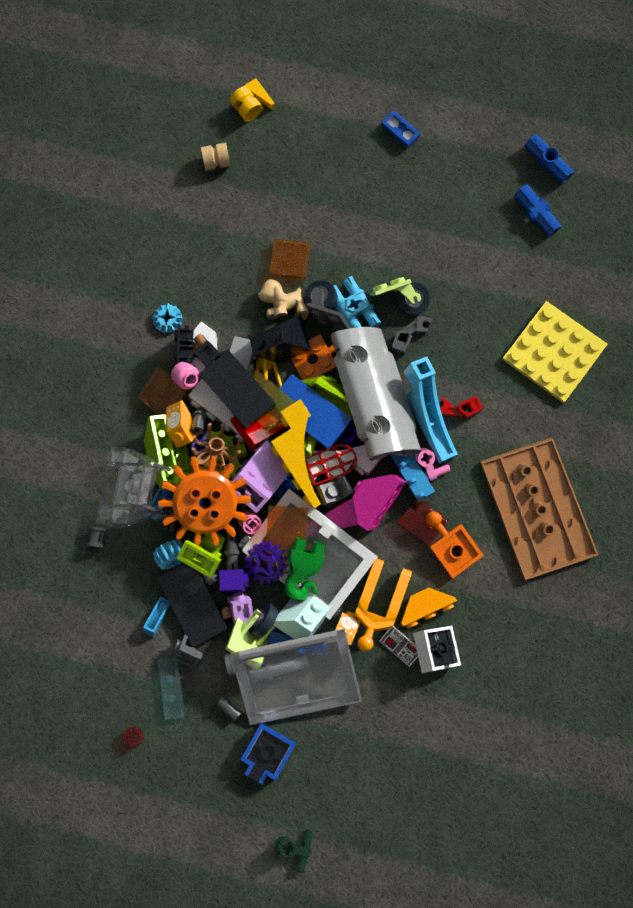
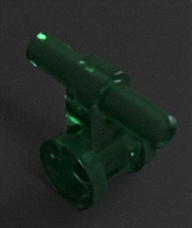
M305 830L302 845H297L293 839L286 836H280L274 842V850L277 854L285 858H291L295 854L300 855L296 870L299 873L305 872L307 858L310 857L312 849L310 844L313 831ZM283 845H289L288 849H282Z

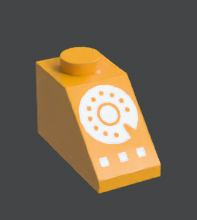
M183 400L166 407L167 433L175 447L179 448L193 441L192 436L195 435L197 437L198 435L191 432L193 417Z
M347 611V614L342 613L335 630L345 629L347 640L349 643H352L360 620L357 619L354 613Z

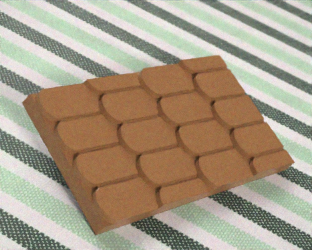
M548 438L480 461L523 579L528 580L598 556L553 438Z

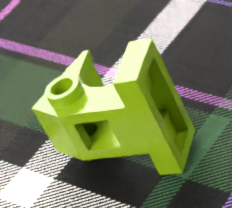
M210 533L205 534L199 546L186 540L176 559L211 578L222 560L220 559L222 554L219 552L225 537L217 533L219 537V545L214 546Z

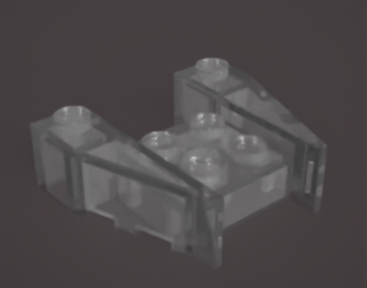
M111 447L107 466L119 469L113 502L112 504H99L96 523L115 528H128L163 513L162 509L151 507L157 471H171V468L140 452L125 447Z

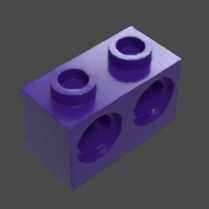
M243 569L219 571L220 591L223 594L247 593V588H250V576Z

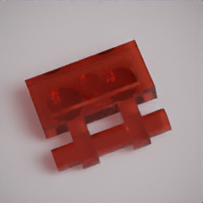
M415 499L413 504L418 509L414 511L409 507L397 524L427 546H430L438 535V531L435 527L429 526L421 514L423 512L428 514L435 510L428 506L429 503L425 500L418 503ZM438 511L442 518L441 524L444 526L448 520Z

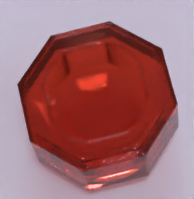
M137 726L127 728L123 734L124 742L130 747L140 745L144 739L143 730Z

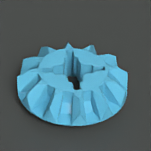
M170 304L160 305L152 317L156 329L163 333H172L178 329V323H180V326L182 324L181 311L176 306ZM168 312L170 317L173 318L169 319L166 325V322L162 317H166V314Z

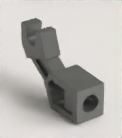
M425 316L417 317L410 325L401 331H397L391 351L405 355L411 342L412 334L415 332L416 334H427L428 328H424L423 324L427 323L430 325L432 319ZM407 336L406 343L398 340L400 337Z

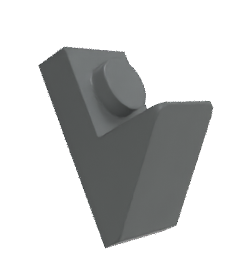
M345 476L334 482L316 487L323 506L353 498L354 495L350 481Z

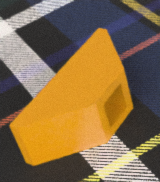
M431 588L422 590L409 597L400 624L402 627L407 626V628H411L419 624L417 620L424 617L425 620L436 616L435 611L442 609L444 612L453 608L452 603L457 600L453 596Z

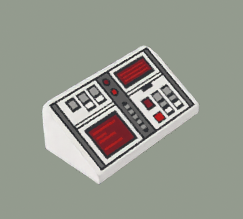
M394 626L392 629H388L379 640L409 667L418 658L416 645Z

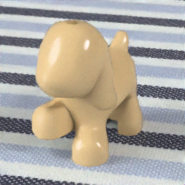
M270 279L263 284L258 297L261 301L272 303L274 306L266 311L269 320L287 316V312L293 309L295 310L294 317L302 315L303 321L307 319L309 309L304 303L300 288L285 294L280 283Z

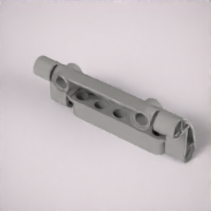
M356 327L332 333L331 340L336 352L334 362L352 413L357 435L361 441L365 442L369 460H378L390 454L400 456L418 454L421 448L415 433L416 423L394 356L388 351L382 330L374 327Z

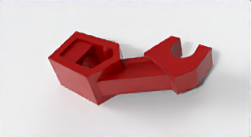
M477 396L461 402L459 407L452 406L445 398L440 400L443 404L440 410L442 415L461 417L467 420L483 410ZM468 405L471 412L466 413L461 408Z

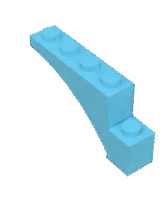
M428 357L411 362L404 370V374L412 387L406 396L410 408L440 464L456 457L458 453L450 439L440 410L435 384L436 372Z

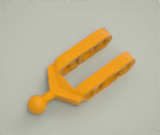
M378 558L372 565L355 612L356 617L366 628L364 636L358 640V647L366 652L373 648L372 636L375 631L393 628L412 571L402 569L385 618L368 612L367 608L384 561Z

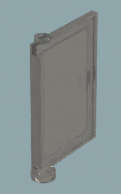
M345 629L226 654L227 672L229 675L236 674L250 725L362 702L349 645H352L350 632L346 633Z

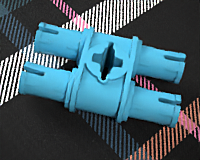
M352 276L349 277V281L346 278L342 282L351 295L348 298H344L337 285H334L338 295L334 309L342 313L351 328L362 327L357 320L359 316H364L370 327L375 328V325L377 327L381 324V321L373 311V304L365 296V291L359 289Z

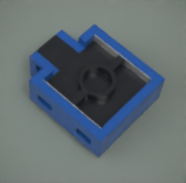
M261 723L241 758V761L249 765L245 775L260 784H263L267 776L276 781L296 742Z

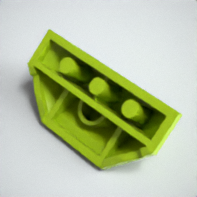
M322 375L301 380L353 419L344 388L337 384L338 381L336 379Z
M149 416L144 437L151 478L164 490L161 487L163 481H169L175 485L180 481V478L173 471L175 465L179 466L185 474L192 472V467L190 465L187 444L176 448L167 433V416Z

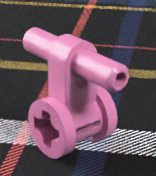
M421 448V451L415 455L417 463L424 467L425 476L429 481H433L438 476L450 472L449 465L434 469L432 464L435 461V455L427 448ZM424 453L429 455L426 457V461L421 459Z

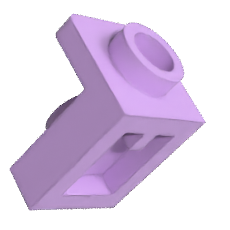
M236 592L232 596L227 597V601L231 605L233 623H235L237 618L245 622L253 613L251 598L243 592Z

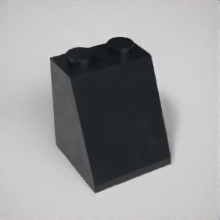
M298 315L250 338L253 356L276 363H282L310 350L302 315Z

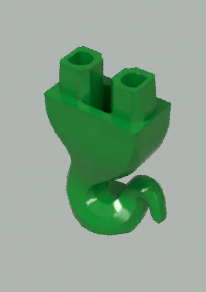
M294 538L292 546L288 547L287 552L290 572L284 584L286 596L297 600H306L310 588L314 594L318 593L315 583L311 580L305 581L301 588L296 586L321 570L325 560L323 555L324 544L322 542L313 541L311 550L305 549V539Z

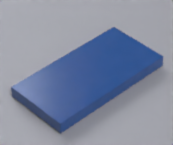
M293 374L272 397L277 405L274 410L280 414L281 411L301 399L311 415L308 418L305 433L328 450L353 421L351 417Z

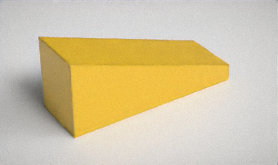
M256 78L244 85L250 89L258 101L271 110L275 109L274 102Z

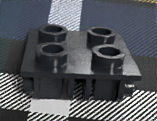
M178 323V330H174V340L177 348H174V360H176V364L183 361L191 364L192 360H194L192 350L194 346L190 344H194V329L190 325L181 328L180 323Z

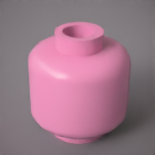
M188 362L176 364L171 372L172 380L182 389L195 387L200 378L199 371Z

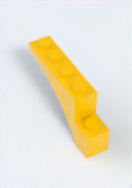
M300 399L281 411L283 415L280 417L285 427L290 426L291 429L271 441L273 446L270 448L276 457L280 455L284 462L281 465L286 473L291 472L295 479L292 482L297 490H303L305 494L303 499L308 507L312 505L315 509L321 503L309 480L304 454L306 425L311 415Z

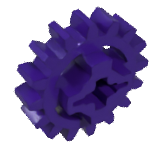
M261 541L260 546L256 543L253 545V549L250 548L247 551L249 555L245 557V560L249 561V563L245 565V568H250V571L247 573L248 575H255L254 581L259 578L260 584H263L265 580H267L268 584H271L273 580L277 582L280 579L279 576L282 577L285 574L283 570H286L288 565L284 564V562L288 558L282 556L285 550H278L279 544L274 547L272 546V541H269L267 545L265 541Z

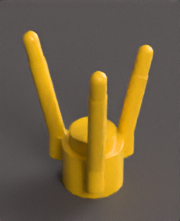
M258 358L254 379L258 383L259 371L261 369L263 370L264 381H267L268 370H271L273 367L280 389L282 382L276 362Z

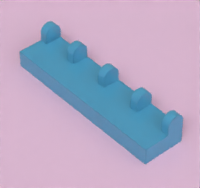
M390 454L391 459L403 479L407 481L406 484L418 503L435 494V490L414 456Z

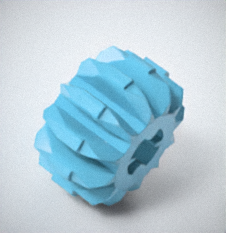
M181 540L167 541L155 549L153 555L160 569L169 570L181 565L182 561L176 559L183 546Z

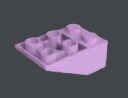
M265 440L230 480L232 483L239 478L244 477L247 483L235 490L236 496H250L251 503L246 505L256 513L289 475L281 465L284 462L280 455L278 457L275 456L270 448L273 445L268 440Z

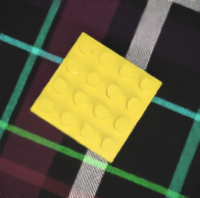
M546 301L502 360L564 403L608 344Z

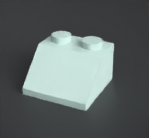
M307 597L306 600L291 598L277 615L273 625L293 639L312 636L323 623L330 607L315 597Z

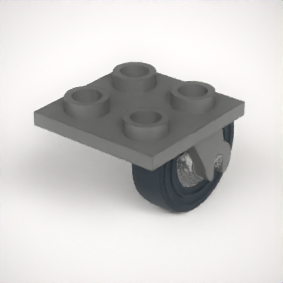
M318 280L311 283L304 292V303L311 311V315L317 320L316 322L324 327L327 325L332 326L337 331L351 328L341 312L331 310L338 298L335 287L326 280Z

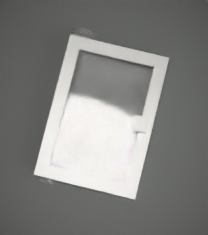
M288 489L262 523L260 530L255 534L247 533L239 543L238 548L249 555L247 551L250 548L253 549L254 544L257 543L260 546V542L265 541L267 545L269 541H272V546L275 547L279 544L278 550H285L282 556L287 557L288 547L292 546L295 537L306 540L305 549L311 550L313 541L322 542L324 544L323 555L325 560L321 570L314 576L300 582L296 587L301 588L302 584L307 580L313 581L318 593L314 594L310 588L308 597H315L329 606L330 609L326 617L329 620L332 616L336 619L343 610L340 606L378 556L317 509H314L312 505L308 507L304 499L291 489ZM288 560L284 562V564L288 565L286 570H283L285 574L282 577L279 576V580L284 584L290 572Z

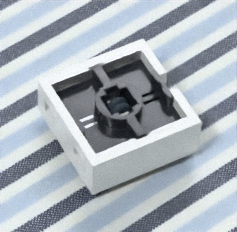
M452 626L413 633L422 673L461 665Z

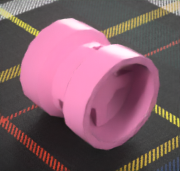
M246 509L241 511L247 515L248 519L246 522L237 519L238 524L248 534L257 533L262 525L260 518L252 510Z

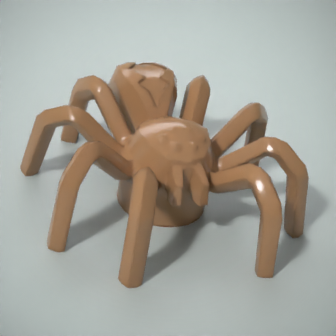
M209 423L207 428V439L209 442H199L195 435L192 436L196 445L208 447L200 452H196V449L192 447V454L197 456L196 459L200 467L208 466L212 455L216 457V460L217 456H219L222 469L224 470L226 464L222 454L229 460L238 459L241 450L237 451L234 457H231L225 450H236L240 446L241 438L238 439L234 447H227V442L224 443V439H221L225 432L226 424H222L218 438H211L212 424Z

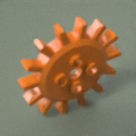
M193 456L190 461L193 469L192 472L185 474L179 466L175 465L173 467L175 475L180 478L177 485L169 481L162 482L161 487L173 492V498L158 500V507H173L174 513L166 516L163 519V523L166 526L178 520L182 524L176 532L178 540L185 535L187 530L195 532L193 542L199 546L201 535L210 533L214 546L219 545L217 531L222 528L230 536H236L234 527L229 524L232 518L244 522L247 521V515L237 511L236 508L237 504L251 503V497L248 495L236 496L235 490L243 487L247 482L244 477L232 483L230 482L228 476L234 470L232 463H229L224 471L220 473L214 470L217 464L215 456L210 457L207 469H199L198 460ZM198 490L200 493L198 496H193L192 492ZM218 491L220 495L213 497L212 493ZM205 497L211 501V504L206 508L199 505L200 499ZM192 510H197L198 514L193 516L190 514V512ZM212 511L218 512L216 517H212L210 514Z

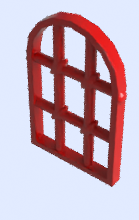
M344 444L333 445L329 450L324 449L312 454L311 457L319 455L320 461L309 465L306 459L310 457L306 456L305 463L314 486L345 476L353 471L357 463V456L353 448ZM337 447H346L349 450L340 453ZM332 449L336 453V455L328 458H323L321 454ZM353 452L355 459L342 462L340 456ZM338 458L339 465L331 468L326 467V461ZM355 462L353 467L346 472L344 466ZM322 464L324 470L312 475L310 467ZM337 468L342 469V474L330 477L329 471ZM321 474L327 475L328 479L315 483L313 477Z

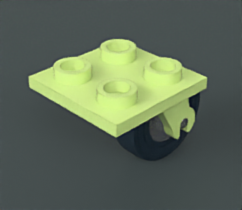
M404 277L390 281L391 285L389 286L386 283L375 286L373 291L369 292L370 296H376L393 289L397 293L396 303L399 309L408 315H418L424 312L430 302L429 291L422 283L411 281V279L405 280Z
M267 603L260 610L256 609L245 622L237 618L226 650L232 653L268 645L269 639L267 636L275 628L273 624L277 618L278 609L272 604ZM264 656L244 660V662L259 670Z

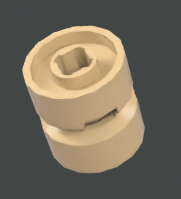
M226 143L216 144L215 148L211 145L201 147L206 171L214 170L217 166L220 168L230 167Z

